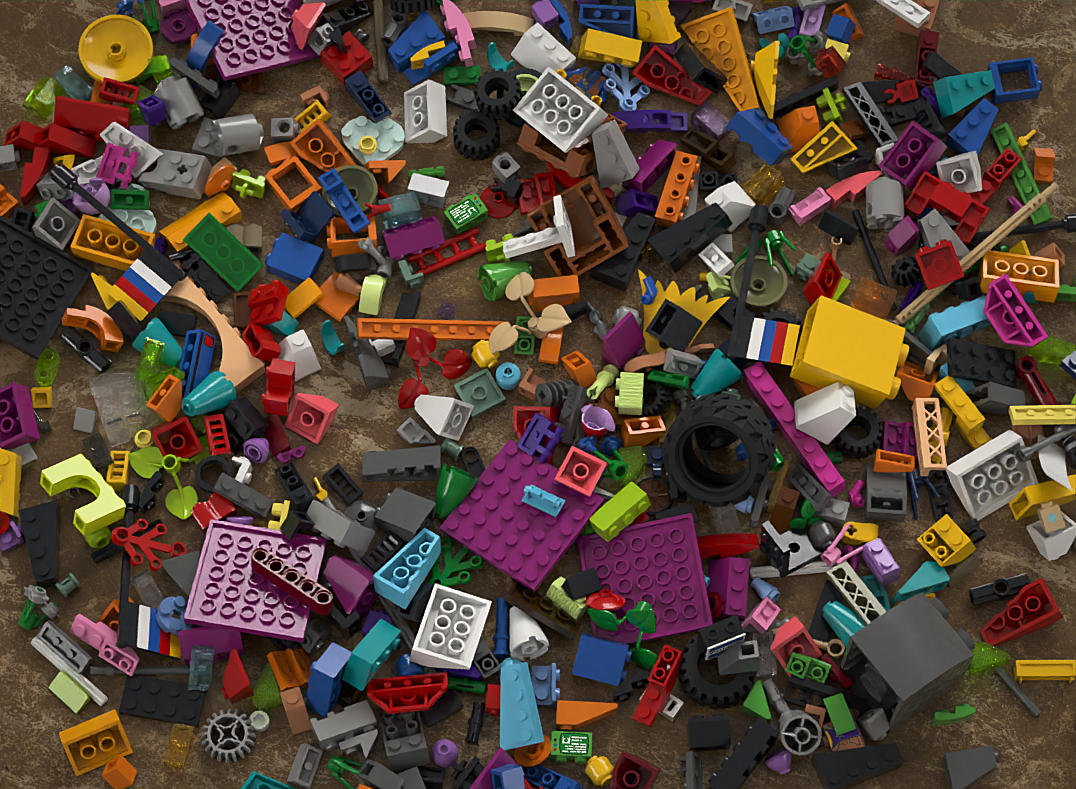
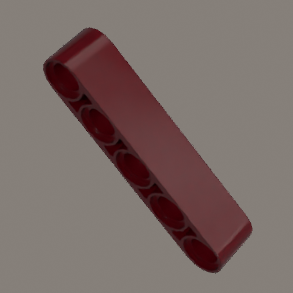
M258 547L252 551L251 567L256 573L317 614L327 615L331 612L332 594L329 590L269 550Z

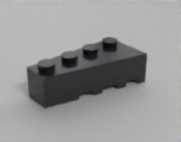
M715 202L648 238L647 241L652 249L676 273L733 223L727 213Z
M638 212L623 230L629 247L591 268V278L626 292L649 243L647 239L652 236L655 230L656 219Z
M57 500L18 510L37 586L43 589L59 583L60 506Z
M759 717L755 724L748 728L744 739L738 741L735 745L732 755L730 757L727 756L721 763V770L718 773L714 772L710 777L708 789H740L776 743L779 731Z
M896 743L813 754L811 758L812 765L823 789H848L900 768L904 762Z

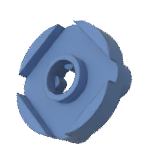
M168 597L157 607L156 621L159 627L166 633H174V636H178V631L191 629L194 625L184 622V615L188 604L184 597ZM176 613L179 616V620L173 618L172 615Z

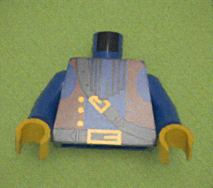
M600 64L595 70L586 65L583 68L570 71L562 69L556 71V73L599 107L607 101L608 91L603 86L606 82L605 75L602 72L603 65Z

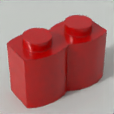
M251 323L248 324L242 333L244 342L249 345L251 355L272 362V359H277L281 349L279 344L274 341L271 330Z
M213 493L208 501L195 504L191 510V515L203 534H206L210 519L226 521L227 517L237 515V509L230 500L217 493Z

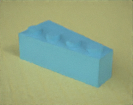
M982 294V296L971 302L964 301L955 308L951 306L942 313L935 312L931 314L918 334L921 342L926 344L930 351H935L938 345H945L946 340L949 338L955 339L959 336L961 339L970 334L973 329L978 331L990 325V321L983 312L987 295Z
M426 528L422 529L373 575L375 592L406 610L441 553L440 536Z
M524 662L501 667L500 748L509 750L544 742L528 663Z

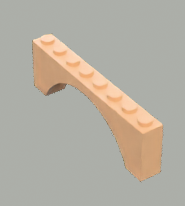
M178 260L172 262L180 270L183 271V269L180 266L181 263ZM187 274L186 279L178 281L160 302H173L188 306L201 313L211 322L222 341L223 352L219 371L226 375L224 378L227 381L231 380L237 394L265 373V362L251 355L249 345L240 338L242 335L238 329L232 328L229 325L230 321L225 314L221 315L217 311V305L212 300L209 302L205 291L201 287L197 288L194 280Z

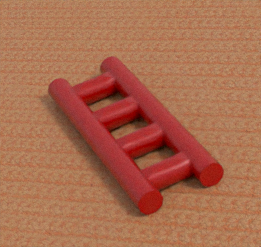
M475 227L446 239L445 243H442L439 248L431 249L428 247L423 249L422 253L411 254L407 257L410 263L417 262L420 270L415 271V273L422 272L426 276L484 251L486 244H478L475 235L479 234V230ZM468 239L472 248L461 252L457 243ZM451 246L455 255L444 259L440 250ZM434 254L437 263L427 266L423 257Z

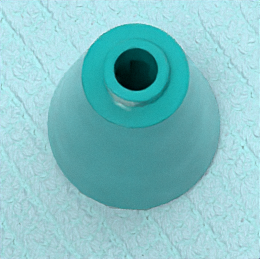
M155 317L146 325L147 328L137 336L132 347L172 368L179 367L183 349L160 319Z
M716 349L690 387L693 390L691 395L697 399L698 396L712 393L717 394L740 380L744 375L728 358L726 359L719 349Z
M211 372L182 400V410L189 416H196L226 408L237 397L231 380L227 381L224 378L226 375L223 372Z
M829 601L822 609L824 612L822 616L846 648L850 637L866 626L854 610L837 601L833 603Z

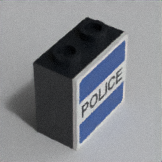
M737 615L699 629L697 642L707 661L717 657L735 643L744 642L746 634Z

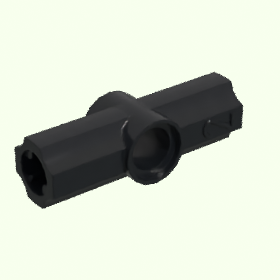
M67 326L62 330L60 338L99 374L105 373L110 369L112 361L93 345L90 339L86 338L72 326ZM90 347L87 352H82L83 348Z
M1026 573L1006 579L999 578L992 583L969 589V597L974 606L995 600L1002 601L1006 597L1019 594V591L1024 586L1030 584V580ZM995 587H1002L1004 593L997 592Z

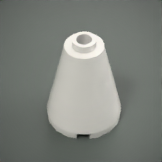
M513 606L510 609L511 657L523 661V657L530 656L531 660L542 656L548 651L547 646H549V642L536 618L527 615L524 611Z

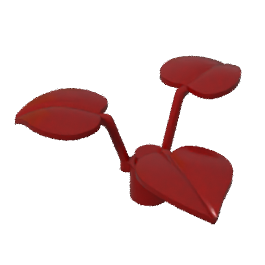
M410 327L406 343V353L415 362L414 368L416 369L418 381L414 378H409L403 383L398 395V407L401 409L415 407L414 403L417 397L428 395L427 386L421 383L422 377L419 367H425L431 361L443 367L441 374L445 378L456 379L467 372L472 359L461 349L448 351L443 358V363L433 359L428 354L436 349V338L424 329Z

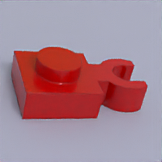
M914 79L895 84L896 90H884L885 94H892V98L886 100V103H893L897 98H899L901 103L919 98Z

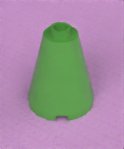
M524 260L482 265L477 270L478 280L482 279L483 283L480 286L481 290L489 301H497L506 295V287L516 275L526 272L531 276L532 267Z

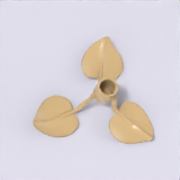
M526 272L516 275L508 283L505 293L507 298L512 301L521 298V301L532 316L528 321V329L518 325L511 326L508 322H503L496 326L489 338V349L493 355L515 344L518 339V331L516 329L527 332L529 335L533 333L537 338L541 339L548 332L571 323V319L568 317L565 309L559 304H552L542 311V317L537 318L524 298V296L530 295L534 290V280Z

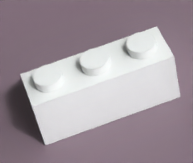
M538 22L524 33L511 53V56L524 68L535 69L542 74L548 66L555 72L558 69L570 71L576 68V57Z
M427 80L404 92L405 143H434L447 136L444 85Z

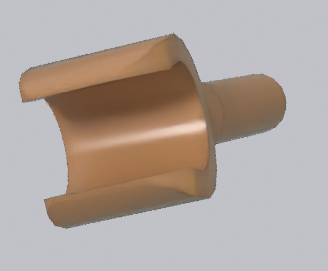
M833 236L830 247L832 249V257L836 261L837 252L842 246V238H840L839 243H835Z

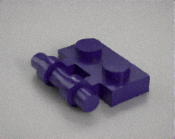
M535 413L517 447L531 456H535L539 451L542 454L538 460L545 463L548 457L551 458L552 450L556 443L560 442L564 429L557 426L554 432L550 429L554 423L541 414ZM546 436H548L550 440L548 441L546 447L542 446V443L544 442Z

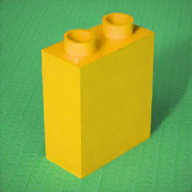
M820 295L807 311L790 377L821 389L840 382L854 390L855 402L876 409L886 398L893 400L899 391L901 379L895 377L894 374L896 366L901 367L904 364L909 352V345L902 343L906 328Z

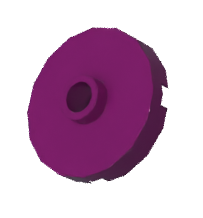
M183 9L169 11L163 16V20L160 23L163 37L173 44L187 43L191 40V35L197 32V25L191 13L183 11Z

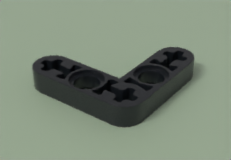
M946 470L931 471L927 476L938 494L943 495L945 501L942 503L936 502L934 500V493L926 484L934 520L937 522L941 519L939 517L943 507L944 515L947 514L952 519L953 512L947 488H952L953 486ZM933 476H935L936 479H942L939 480L937 484H935L934 481H931Z

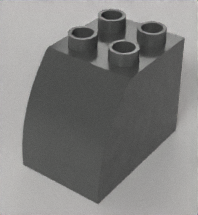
M923 592L891 608L852 635L839 667L853 682L851 687L858 696L868 699L867 707L869 709L882 708L890 726L888 733L962 679L974 657L972 650L975 648V644L968 633L963 629L955 632L945 620L949 617V613L943 603L936 597L929 601Z

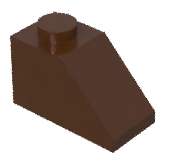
M781 486L769 521L777 532H787L799 499V491Z

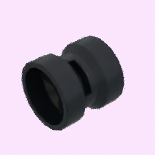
M976 518L960 527L973 544H977L987 536L986 532L979 527L980 523Z

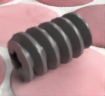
M574 379L538 384L535 389L536 399L544 407L563 405L565 399L562 396H567L569 390L565 386L570 384L577 385Z

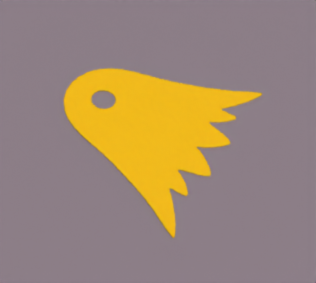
M638 270L642 287V294L644 295L646 287L643 282V279L646 278V276L640 270ZM657 280L655 286L658 293L654 302L650 305L643 304V336L646 340L645 348L649 355L663 351L667 352L668 350L662 349L659 341L652 338L646 332L647 327L665 299L680 306L703 322L688 345L690 347L709 318L730 297H723L706 303L708 295H705L695 301V287L689 288L680 296L675 281H672L664 292L661 283Z

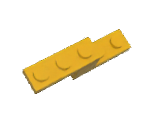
M946 376L934 384L935 390L957 416L954 426L973 450L992 440L982 428L985 421L984 416L953 377Z

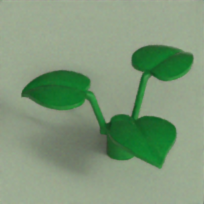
M639 601L635 609L628 610L626 615L620 620H617V617L607 610L588 608V614L593 622L603 630L616 631L618 625L622 624L626 619L639 628L640 632L636 649L630 650L632 651L631 659L636 665L644 669H653L658 659L657 655L650 650L640 648L643 632L652 634L656 630V618L649 603Z

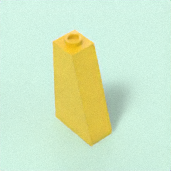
M1076 474L1067 476L1073 491L1055 480L1024 487L1008 503L1016 521L1037 514L1036 508L1041 507L1043 502L1052 501V503L1056 502L1060 506L1076 500Z

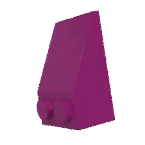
M630 311L603 337L602 360L607 364L616 366L619 373L630 360L636 356H641L646 350V340L633 313Z

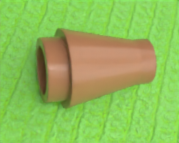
M341 272L334 283L338 287L337 289L357 297L362 290V286L348 273Z

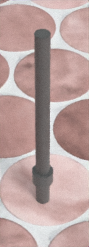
M112 664L90 666V674H106V676L127 674ZM137 666L134 674L211 675V666Z

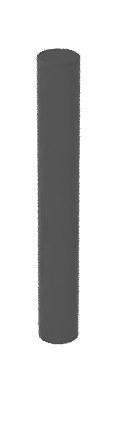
M1000 666L995 672L1035 717L1041 713L1040 709Z

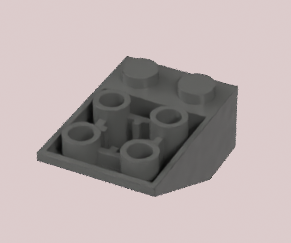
M867 463L864 519L904 522L907 509L906 472H873V464Z
M386 711L378 712L390 771L394 772L430 764L419 711L388 714Z

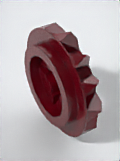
M709 592L710 609L713 610L711 611L713 622H716L717 617H722L721 611L725 609L723 607L725 601L722 599L721 594Z

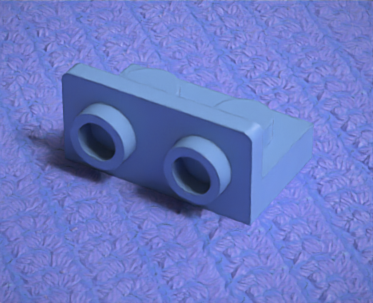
M787 5L751 13L753 21L757 23L760 34L795 25L792 8Z
M552 663V666H532V686L537 707H556V700H560V688H556V681H560V669H556V663Z

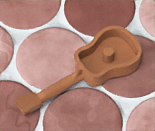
M713 343L698 344L697 346L688 347L685 353H713L715 346ZM663 351L652 355L636 357L625 365L624 372L644 373V379H646L652 370L664 371L667 352Z

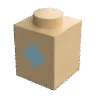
M1046 501L1041 503V507L1036 508L1042 529L1046 533L1066 527L1059 504L1056 502Z

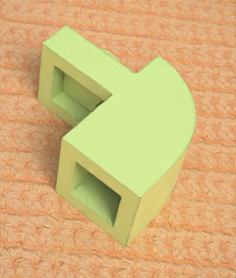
M377 274L365 276L360 295L359 312L378 315L387 278Z

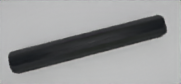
M157 519L148 524L144 532L137 531L132 536L140 537L154 529L157 524L163 523L160 519ZM111 543L93 552L91 557L97 564L123 551V546Z

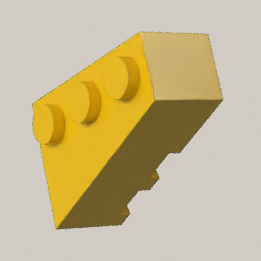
M635 0L638 40L672 44L681 38L680 32H677L674 24L675 18L671 16L668 0Z
M588 28L581 38L578 58L621 64L624 67L631 68L639 61L642 41Z
M832 121L798 151L790 161L803 175L825 165L829 161L857 151L858 148Z
M0 448V511L19 518L22 457Z

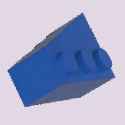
M580 4V23L602 32L636 39V7Z
M426 10L388 49L389 61L399 74L411 66L410 58L421 49L443 40L445 44V36Z
M984 98L948 134L945 145L958 155L976 151L978 157L999 109Z
M759 108L737 112L725 127L728 131L734 130L740 136L739 140L741 142L746 141L754 147L752 151L770 166L780 164L793 149L788 139L782 136L777 130L776 125L771 123L766 117L765 112Z
M332 642L320 659L312 663L310 667L311 676L307 682L309 689L305 694V698H307L305 707L324 717H327V713L332 711L337 704L343 686L340 680L345 672V665L350 658L351 651Z

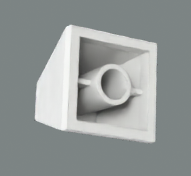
M420 395L414 403V409L436 434L459 441L474 408V405L454 398Z

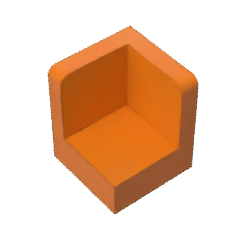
M121 755L107 762L102 777L114 789H124L133 784L137 770Z

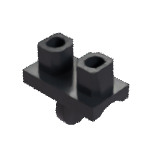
M474 756L466 768L465 766L468 762L464 759L460 764L454 762L451 765L455 770L451 775L453 778L456 779L461 774L453 785L454 789H470L473 784L469 780L470 777L474 775L478 778L485 768L480 764L478 757Z

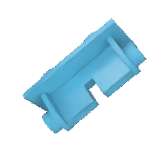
M533 485L524 488L523 492L526 494L521 500L554 517H557L565 503V500Z

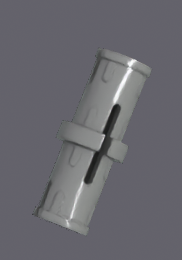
M772 678L763 682L762 687L769 698V703L774 706L779 716L784 712L790 711V708L783 699V693L779 692Z

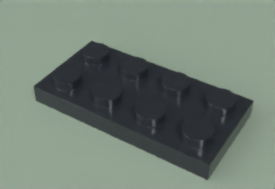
M954 338L946 340L949 377L984 384L993 382L1011 388L1017 387L1015 351Z
M127 674L119 714L198 727L207 688Z

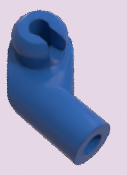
M651 276L643 279L646 291L641 296V302L645 305L652 304L658 293Z

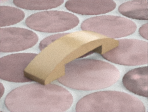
M476 11L463 13L472 33H478V30L514 32V36H523L534 24V19L508 12Z

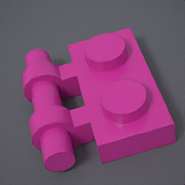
M107 143L96 178H101L103 181L115 185L117 178L121 179L119 187L127 189L128 183H131L133 178L131 175L134 166H137L139 153L131 151L128 158L125 156L126 148ZM122 163L127 164L124 174L120 173Z

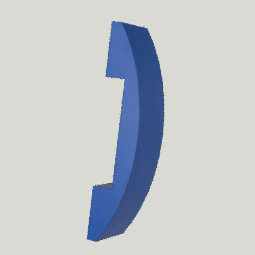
M549 0L559 14V35L566 45L571 47L572 28L569 17L558 0Z
M210 20L201 30L186 59L190 69H197L201 73L208 62L213 48L218 46L224 33L223 29ZM190 82L192 88L195 91L198 90L199 87Z
M334 168L318 177L354 234L370 225L369 220Z

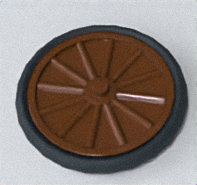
M648 477L636 484L648 495L651 503L645 511L648 516H654L657 513L670 509L673 499L669 495L668 488L670 486L666 481L657 477Z

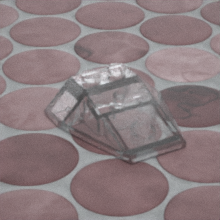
M167 370L105 372L88 378L111 447L132 440L137 432L147 429L161 419L146 404L168 376Z

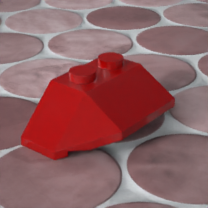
M448 672L371 679L367 684V695L388 714L429 710L448 689Z

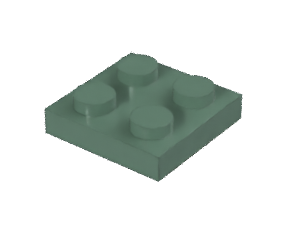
M488 368L453 385L461 401L474 405L470 414L472 419L506 402L505 396Z

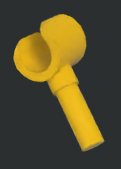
M1035 129L1026 136L1019 137L1017 143L1021 151L1029 146L1027 140L1036 133Z
M314 478L313 481L319 491L315 497L322 503L328 494L321 487L318 478Z

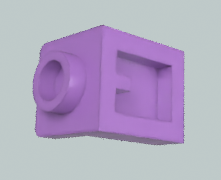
M11 521L9 529L0 535V548L3 553L25 542L22 538L24 535L23 529L20 524L16 526L14 521Z

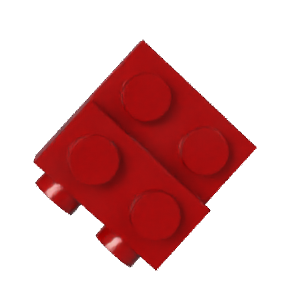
M944 239L936 242V246L930 249L928 246L917 249L918 253L915 254L928 290L965 277L952 241L947 242Z
M272 280L271 284H259L257 288L252 289L248 301V306L252 309L249 323L262 327L281 321L289 288L279 280Z

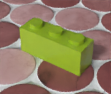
M631 481L589 518L592 530L606 542H609L627 525H630L636 517L648 509L651 505L648 495Z

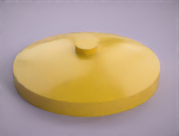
M108 15L91 23L83 32L78 49L84 70L90 77L100 83L103 82L104 77L126 84L137 80L149 68L154 53L152 38L146 27L138 20L125 15Z

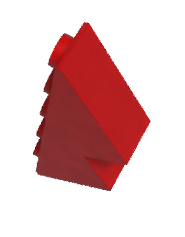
M23 120L7 130L4 146L13 144L15 149L34 151V146L50 147L53 154H75V156L92 158L96 140L54 123L41 128Z

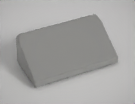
M668 348L663 370L695 379L704 363L696 355Z
M307 743L301 744L287 782L310 789L323 751Z

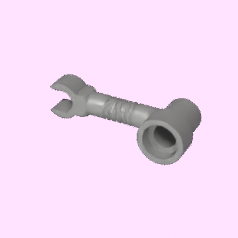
M367 237L365 242L360 238L358 246L368 252L379 263L376 274L387 278V280L390 279L394 260L390 257H383L373 247L374 245L370 238Z

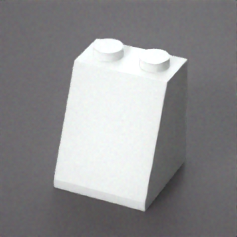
M836 382L794 402L796 428L827 445L856 416L854 390L840 382Z

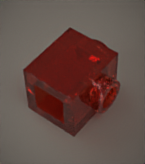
M833 45L819 50L814 62L818 71L822 72L827 79L841 72L845 65V61Z

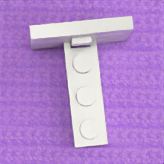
M561 195L553 197L555 216L553 218L556 227L546 228L537 233H529L523 237L512 238L503 242L506 259L561 242L567 257L575 256L572 225Z

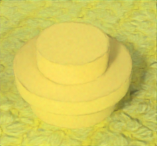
M364 136L358 143L359 150L364 154H372L377 149L376 140L371 136Z
M140 430L136 433L135 443L139 448L151 447L153 445L154 438L151 431Z

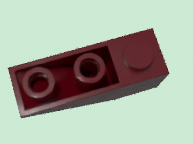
M920 31L915 60V83L933 85L934 76L925 70L922 65L930 51L933 50L937 53L939 32Z

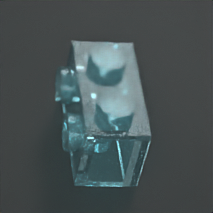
M415 191L378 200L379 205L389 203L392 205V211L380 213L385 229L396 228L399 225L414 223L422 219L421 208Z

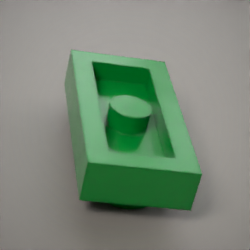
M480 65L444 67V86L451 87V84L475 86V82H479L478 77L481 75Z

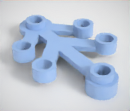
M605 64L602 72L610 79H607L604 83V89L609 91L619 101L618 108L620 111L636 110V102L641 98L647 97L650 93L649 87L641 85L637 93L631 97L630 91L641 81L635 77L629 82L628 67L616 64L620 67V78L614 72L615 67L612 64ZM616 85L622 90L623 94L615 88Z

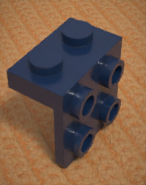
M313 191L297 213L284 208L280 215L284 218V223L294 230V235L298 239L314 242L332 220L335 212L318 192Z

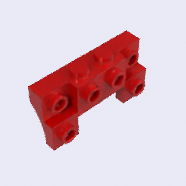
M924 171L904 204V208L919 217L928 205L959 224L954 232L967 245L970 244L990 211V208L974 200L968 193L955 189L953 184L945 183Z

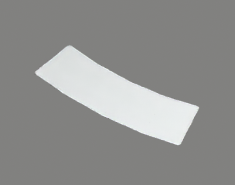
M1038 435V442L1046 439L1044 436ZM1055 443L1039 450V459L1045 474L1073 491L1066 472V451Z

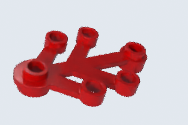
M139 519L129 528L117 527L111 533L112 542L117 546H123L131 557L130 564L132 566H140L143 562V556L137 553L131 544L139 547L150 562L149 569L153 572H157L162 567V562L156 558L150 549L168 553L172 558L184 555L187 551L186 546L182 542H175L170 546L151 541L155 537L164 536L167 531L164 524H157L154 529L140 537L132 536L137 531L144 532L146 530L148 522L145 519Z

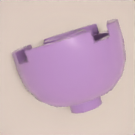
M92 178L86 186L84 184L80 185L105 207L108 206L111 195L107 185L101 178ZM74 192L73 204L80 212L87 215L100 214L99 211Z

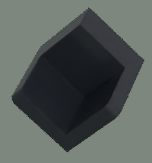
M290 510L280 530L287 539L292 540L299 528L312 530L315 524L306 512Z

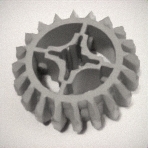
M231 709L227 710V714L220 710V716L218 717L213 713L214 720L212 721L208 718L206 721L209 726L203 725L202 727L206 731L201 733V737L205 739L202 741V745L207 746L205 752H211L210 757L212 759L217 756L218 762H221L223 758H225L226 763L230 762V758L237 762L236 756L239 755L244 759L243 752H251L247 746L252 747L255 745L252 739L256 738V735L252 733L255 731V727L250 726L252 723L251 719L246 720V714L240 715L239 710H236L234 714H232ZM225 722H232V724L227 727L221 725ZM240 726L245 730L242 742L237 737ZM215 730L220 735L218 744L216 746L212 742V736ZM231 733L233 738L226 739L224 734ZM229 745L236 747L232 750H222Z

